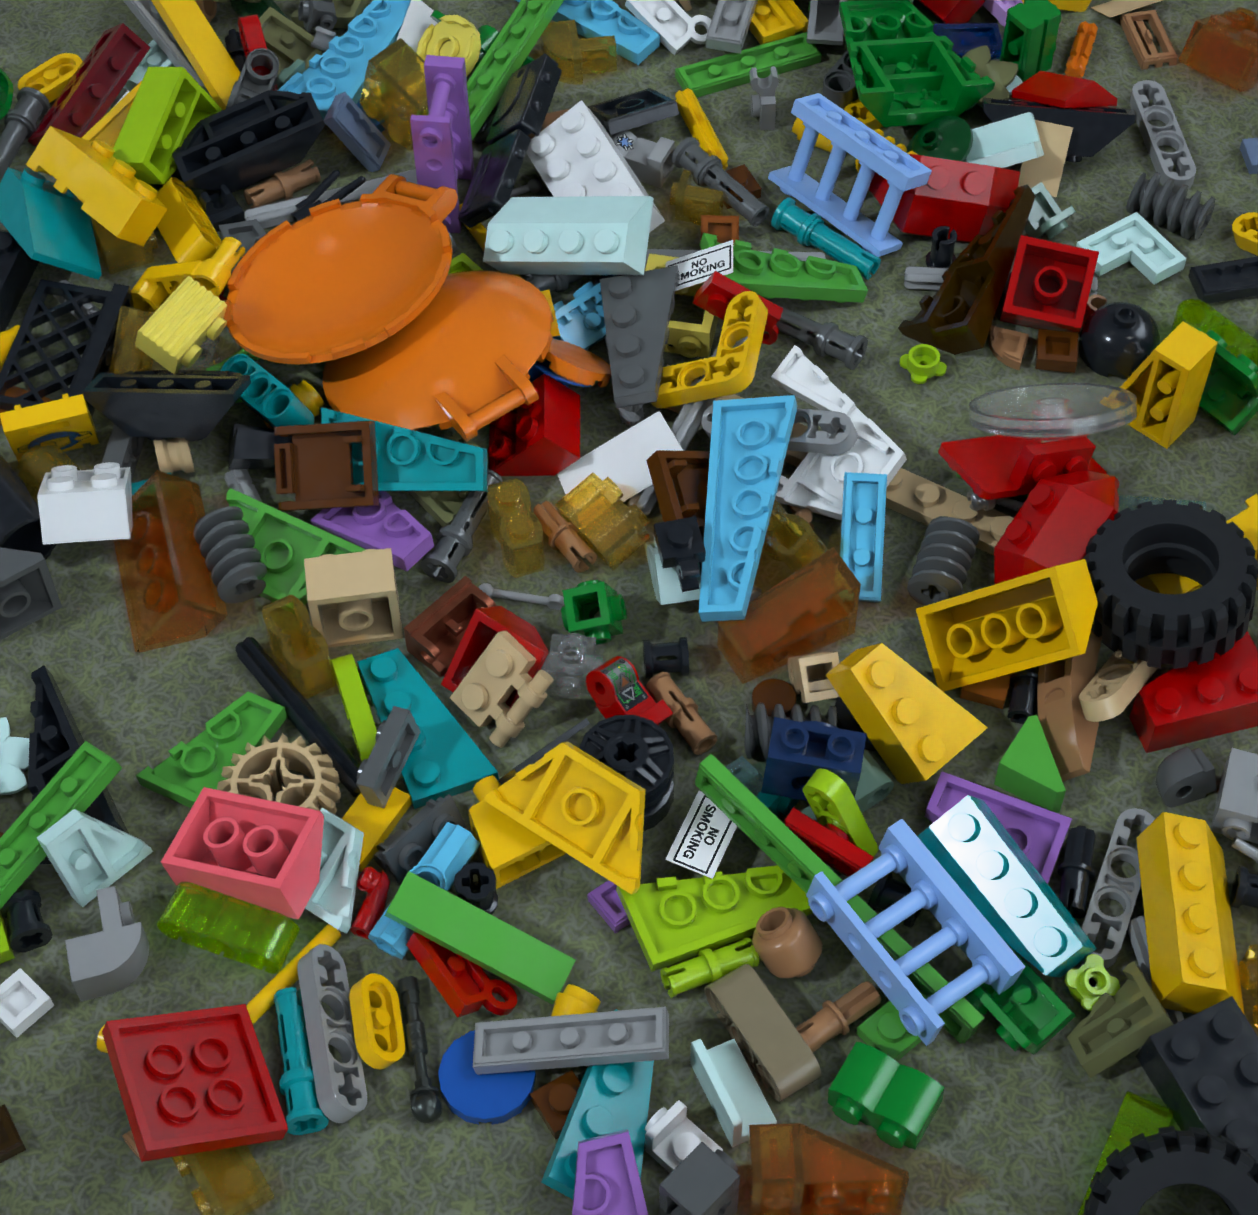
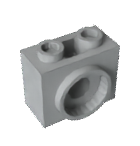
M1231 748L1222 771L1211 824L1212 832L1223 834L1231 840H1234L1237 836L1243 841L1246 840L1258 844V754Z

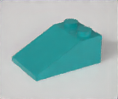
M8 167L0 182V222L31 259L99 280L102 271L91 216L81 209L83 203L69 189L65 194H62L53 187L55 183L46 180L43 175L34 172L32 169L24 168L23 172Z

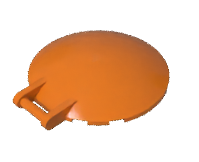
M390 174L372 194H362L360 201L341 204L338 198L309 208L311 215L292 225L287 220L282 222L247 251L227 282L229 293L225 301L227 308L224 320L227 321L226 325L231 336L245 351L263 360L282 364H313L355 354L394 335L414 320L431 303L448 275L452 261V242L446 225L444 226L442 222L457 204L458 196L456 190L445 186H440L436 189L407 182L403 176Z
M487 270L450 273L431 303L397 333L363 351L336 360L326 361L322 383L329 406L335 411L418 431V428L439 424L441 430L453 427L468 442L478 436L477 431L523 403L528 406L539 399L534 386L529 381L530 375L528 371L537 360L543 361L549 351L553 339L550 332L551 324L554 322L550 306L545 296L537 287L523 278L512 274Z

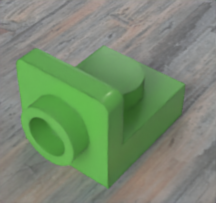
M920 992L925 999H927V997L922 992ZM890 1000L857 1027L856 1034L867 1045L884 1052L896 1061L900 1060L922 1041L919 1036H914L906 1030L900 1020L899 1011Z

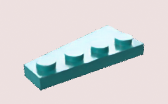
M321 407V424L357 421L375 422L378 491H487V449ZM352 444L354 485H364L362 444Z
M399 648L357 661L358 670L380 724L388 719L393 706L410 710L421 731L400 774L408 794L411 795L414 809L425 806L426 802L430 799L436 801L439 797L445 798L448 794L454 796L472 790L478 781L487 776H495L499 780L498 771Z
M654 1060L590 1065L587 1067L541 1183L573 1200L578 1141L626 1129L629 1131L641 1181L646 1134L645 1127L648 1119Z

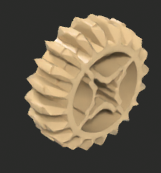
M283 733L278 742L273 743L264 735L261 746L255 747L247 742L245 748L247 754L233 753L231 762L236 766L223 767L221 775L228 779L218 782L217 790L319 811L321 808H324L333 814L337 812L335 803L340 802L339 799L341 798L338 786L340 780L338 772L335 768H332V759L328 754H322L320 747L316 743L306 746V742L301 735L292 743H289L288 737ZM289 770L301 772L310 779H304L303 775L292 774Z

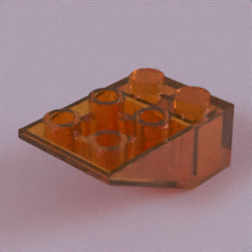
M1237 7L1234 10L1224 11L1220 14L1196 20L1178 61L1240 92L1253 88L1258 82L1257 14L1249 9Z
M801 1123L749 1125L746 1158L749 1215H901L909 1182V1173Z

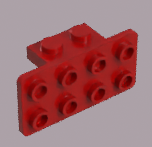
M1058 427L943 442L938 450V453L948 463L949 467L963 478L978 497L986 500L1029 494L1042 478L1081 470L1107 474L1092 458L1096 446L1087 437L1072 438L1063 429Z

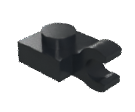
M696 516L655 523L654 537L663 569L676 567L682 592L699 589L697 577H700L698 562L705 561L706 551Z

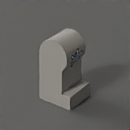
M627 130L613 134L611 136L612 140L638 180L661 188L674 168L672 155L675 150V141L660 137L656 143L647 139L637 138V136Z

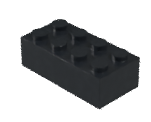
M1231 996L1149 1036L1136 1055V1058L1181 1131H1188L1190 1126L1205 1129L1208 1134L1216 1137L1222 1135L1234 1141L1237 1147L1244 1152H1248L1258 1161V1036Z

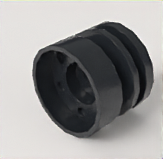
M615 715L599 721L585 734L579 748L645 789L643 831L654 828L667 816L674 800V749L666 731L656 723L637 715Z

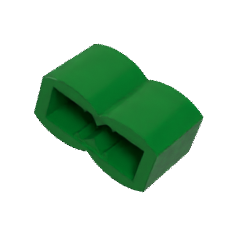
M856 1041L828 1089V1103L833 1106L832 1111L841 1120L853 1125H857L860 1121L872 1126L877 1130V1136L886 1144L895 1148H902L904 1145L916 1149L943 1100L944 1086L914 1068L899 1064L884 1052Z

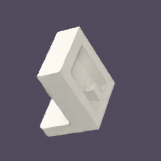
M680 1100L669 1110L665 1107L659 1109L645 1127L647 1131L645 1134V1151L669 1173L701 1142L705 1143L713 1152L717 1149L723 1151L719 1145L687 1118V1106Z

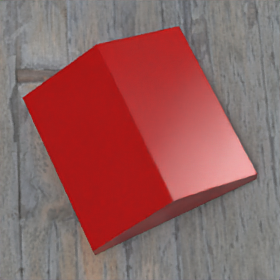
M1039 71L1014 88L1011 96L1012 98L1061 108L1117 106V98L1093 80L1046 71Z

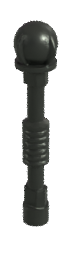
M407 976L400 979L399 986L403 1006L407 1010L408 1023L405 1025L409 1056L413 1057L416 1074L415 1089L410 1092V1106L414 1118L421 1123L427 1124L434 1122L441 1116L442 1104L438 1098L439 1089L432 1086L431 1078L428 1077L425 1056L428 1054L425 1025L424 1022L420 1021L419 1016L420 991L418 979L414 976Z

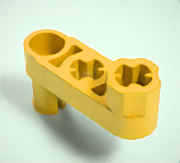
M225 237L212 258L206 259L204 262L199 260L148 267L131 290L135 312L150 318L187 276H191L194 281H198L201 286H205L207 291H212L214 296L219 297L231 277V271L245 254V247H240L237 251L242 243L236 238Z

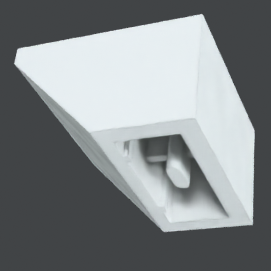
M108 462L95 465L93 470H77L76 466L62 465L52 468L51 472L45 473L37 494L43 545L130 539L133 528L130 467L120 468L119 463Z

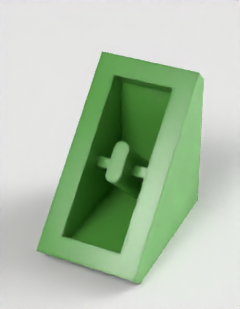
M1037 715L1029 716L1000 760L994 785L1033 805L1058 813L1061 810L1066 790Z

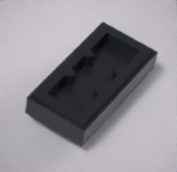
M1258 256L1191 267L1188 277L1201 305L1257 296Z

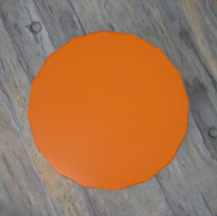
M552 339L549 351L545 357L546 360L551 362L549 368L552 372L585 386H594L595 381H599L598 385L600 388L608 385L611 379V369L606 361L579 346L562 340Z

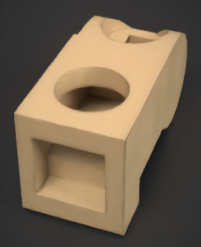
M818 652L788 658V673L791 686L796 695L801 694L803 703L840 697L826 677V674L839 664L838 652Z

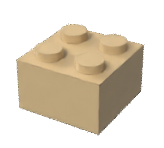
M391 548L366 549L362 552L338 555L324 554L319 557L304 559L307 601L317 649L403 638L399 596Z

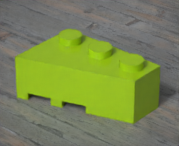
M148 67L113 147L115 150L113 156L133 167L137 172L134 177L148 184H165L177 169L172 156L174 151L182 146L187 135L200 120L222 111V108L184 67Z

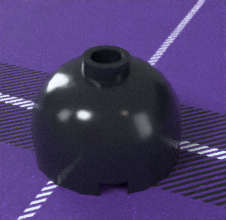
M1112 302L1102 305L1086 320L1079 338V354L1086 366L1097 374L1105 377L1111 374L1122 376L1121 379H1128L1160 344L1159 329L1150 313L1139 305L1128 302Z

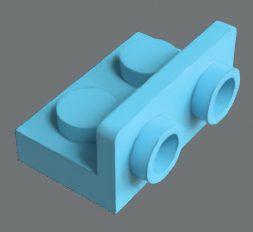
M591 281L573 294L575 299L564 305L562 301H559L553 305L560 336L553 338L574 344L585 350L606 337L600 283L594 286Z

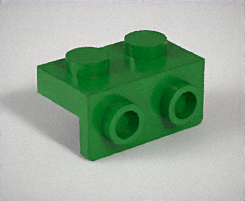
M1011 948L1026 966L1015 983L1000 995L991 985L983 983L967 994L965 998L983 1016L988 1011L993 1014L1001 1023L996 1032L1015 1052L1022 1046L1026 1051L1034 1055L1076 1015L1021 955Z

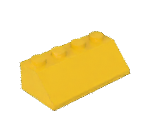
M1082 559L916 608V613L937 686L945 692L1085 654L1098 601L1086 560Z
M1162 812L1136 838L1152 989L1164 1009L1197 1014L1232 996L1244 1014L1223 849L1205 820Z

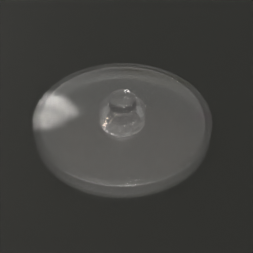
M1047 383L1017 386L985 393L974 398L969 403V422L972 427L980 431L1009 438L1041 440V443L1096 435L1124 426L1137 417V397L1134 393L1114 386L1089 383Z

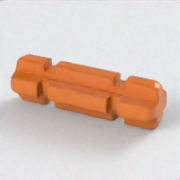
M1084 21L1079 24L1077 35H1075L1070 56L1066 63L1065 74L1067 76L1077 78L1084 76L1085 67L1088 64L1093 48L1092 45L1095 42L1098 30L1095 23L1089 24Z

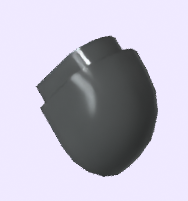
M1186 746L1165 757L1159 765L1155 782L1165 805L1176 807L1205 798L1206 794L1216 790L1215 768L1202 749L1190 750Z

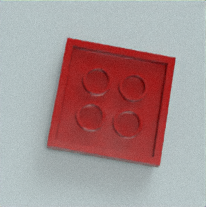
M246 1004L106 1022L102 1035L141 1162L282 1140L288 1131V1126Z

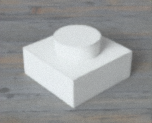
M21 968L0 984V1022L16 1038L54 1006L51 998Z

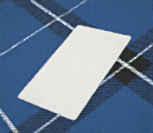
M661 412L654 413L557 473L569 504L582 526L653 485L646 460L655 451H683Z

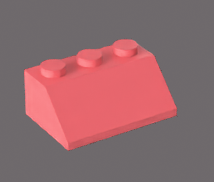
M203 787L162 858L161 864L183 894L299 920L319 882L324 815L319 810Z

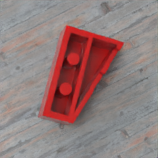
M1248 631L1242 639L1237 642L1235 641L1234 647L1220 656L1216 652L1214 653L1213 660L1200 665L1194 661L1189 662L1187 668H1172L1141 688L1135 697L1129 718L1146 753L1258 726V650Z

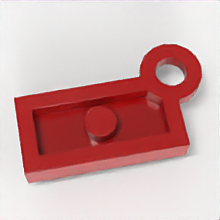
M714 271L697 290L693 304L724 320L729 302L738 294L751 290ZM758 295L768 309L764 331L769 334H763L761 344L771 345L778 338L779 328L776 324L781 318L783 308Z
M416 932L412 934L406 946L457 1018L479 1011L482 1005L488 1011L500 1016L508 1015L515 1008L518 1002L517 994L509 984L497 979L490 980L483 969L477 964ZM492 993L501 995L505 1002L496 1000Z

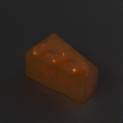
M833 547L749 602L745 620L719 622L717 647L742 684H745L788 664L789 657L808 655L855 633L861 584Z

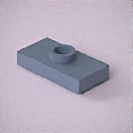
M346 92L336 95L324 118V122L369 172L380 170L391 146L390 142Z

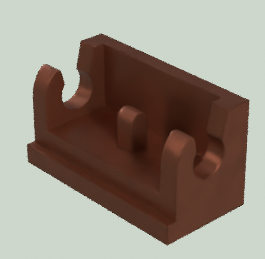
M464 576L404 627L407 651L439 677H442L449 668L475 609L497 605L486 593L475 586L471 579Z

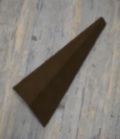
M1028 184L1016 188L1014 191L1016 197L1006 212L998 210L992 216L994 226L984 236L976 235L942 275L944 281L933 297L925 295L921 299L919 304L922 310L911 321L903 320L898 329L904 336L954 355L984 347L1016 254L1020 236L1023 234L1036 197Z

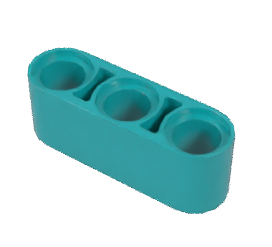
M243 353L236 354L223 364L221 371H234L242 375H250L251 384L239 399L273 428L314 424L313 413L299 398L248 355Z

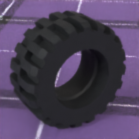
M1164 500L1163 504L1153 505L1152 501L1140 503L1137 505V509L1132 511L1128 507L1115 514L1114 521L1110 519L1105 521L1097 529V533L1090 538L1086 546V556H1084V559L1086 560L1098 601L1091 630L1097 637L1102 636V643L1113 652L1118 649L1122 651V657L1134 663L1138 659L1147 662L1148 667L1161 668V664H1172L1174 669L1187 668L1188 663L1194 661L1200 665L1213 660L1214 653L1216 652L1220 656L1234 647L1235 641L1237 642L1243 638L1248 630L1249 621L1253 617L1258 579V561L1255 559L1254 547L1247 538H1244V532L1233 521L1227 524L1226 517L1214 509L1211 512L1203 510L1201 504L1189 502L1187 506L1176 504L1177 500ZM1172 573L1191 578L1203 587L1184 594H1161L1145 589L1135 581L1152 574Z
M1174 1126L1158 1128L1159 1133L1147 1137L1144 1136V1133H1141L1129 1139L1131 1144L1121 1152L1116 1148L1106 1158V1167L1101 1173L1096 1172L1090 1184L1091 1193L1089 1199L1085 1200L1083 1215H1138L1144 1203L1158 1191L1172 1185L1187 1183L1198 1184L1214 1191L1226 1202L1233 1215H1258V1161L1248 1152H1244L1237 1147L1234 1141L1222 1135L1218 1137L1210 1135L1205 1129L1189 1126L1188 1131H1176Z

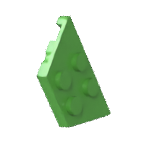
M232 488L227 492L226 501L229 506H237L242 509V520L248 523V534L252 535L255 540L253 548L260 551L261 559L259 562L264 563L267 568L265 577L261 579L265 581L266 587L259 596L293 612L308 603L304 559L319 557L324 554L338 555L366 550Z

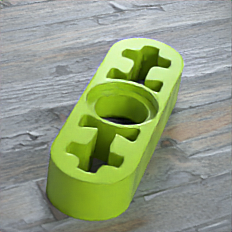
M351 653L331 659V665L347 719L350 720L351 732L362 763L363 760L369 758L376 743L377 729L353 654Z
M822 768L817 769L803 787V793L817 821L823 826L829 823L838 827L847 834L849 842L875 857L879 851L878 845L850 788L833 772Z

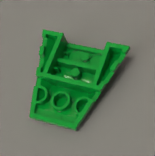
M909 0L840 2L839 12L858 98L884 127L928 124L943 116L958 117L994 89L995 82L988 76L981 78L975 72L976 64L966 56L961 59L952 50L954 43L946 36H937L933 32L934 24Z

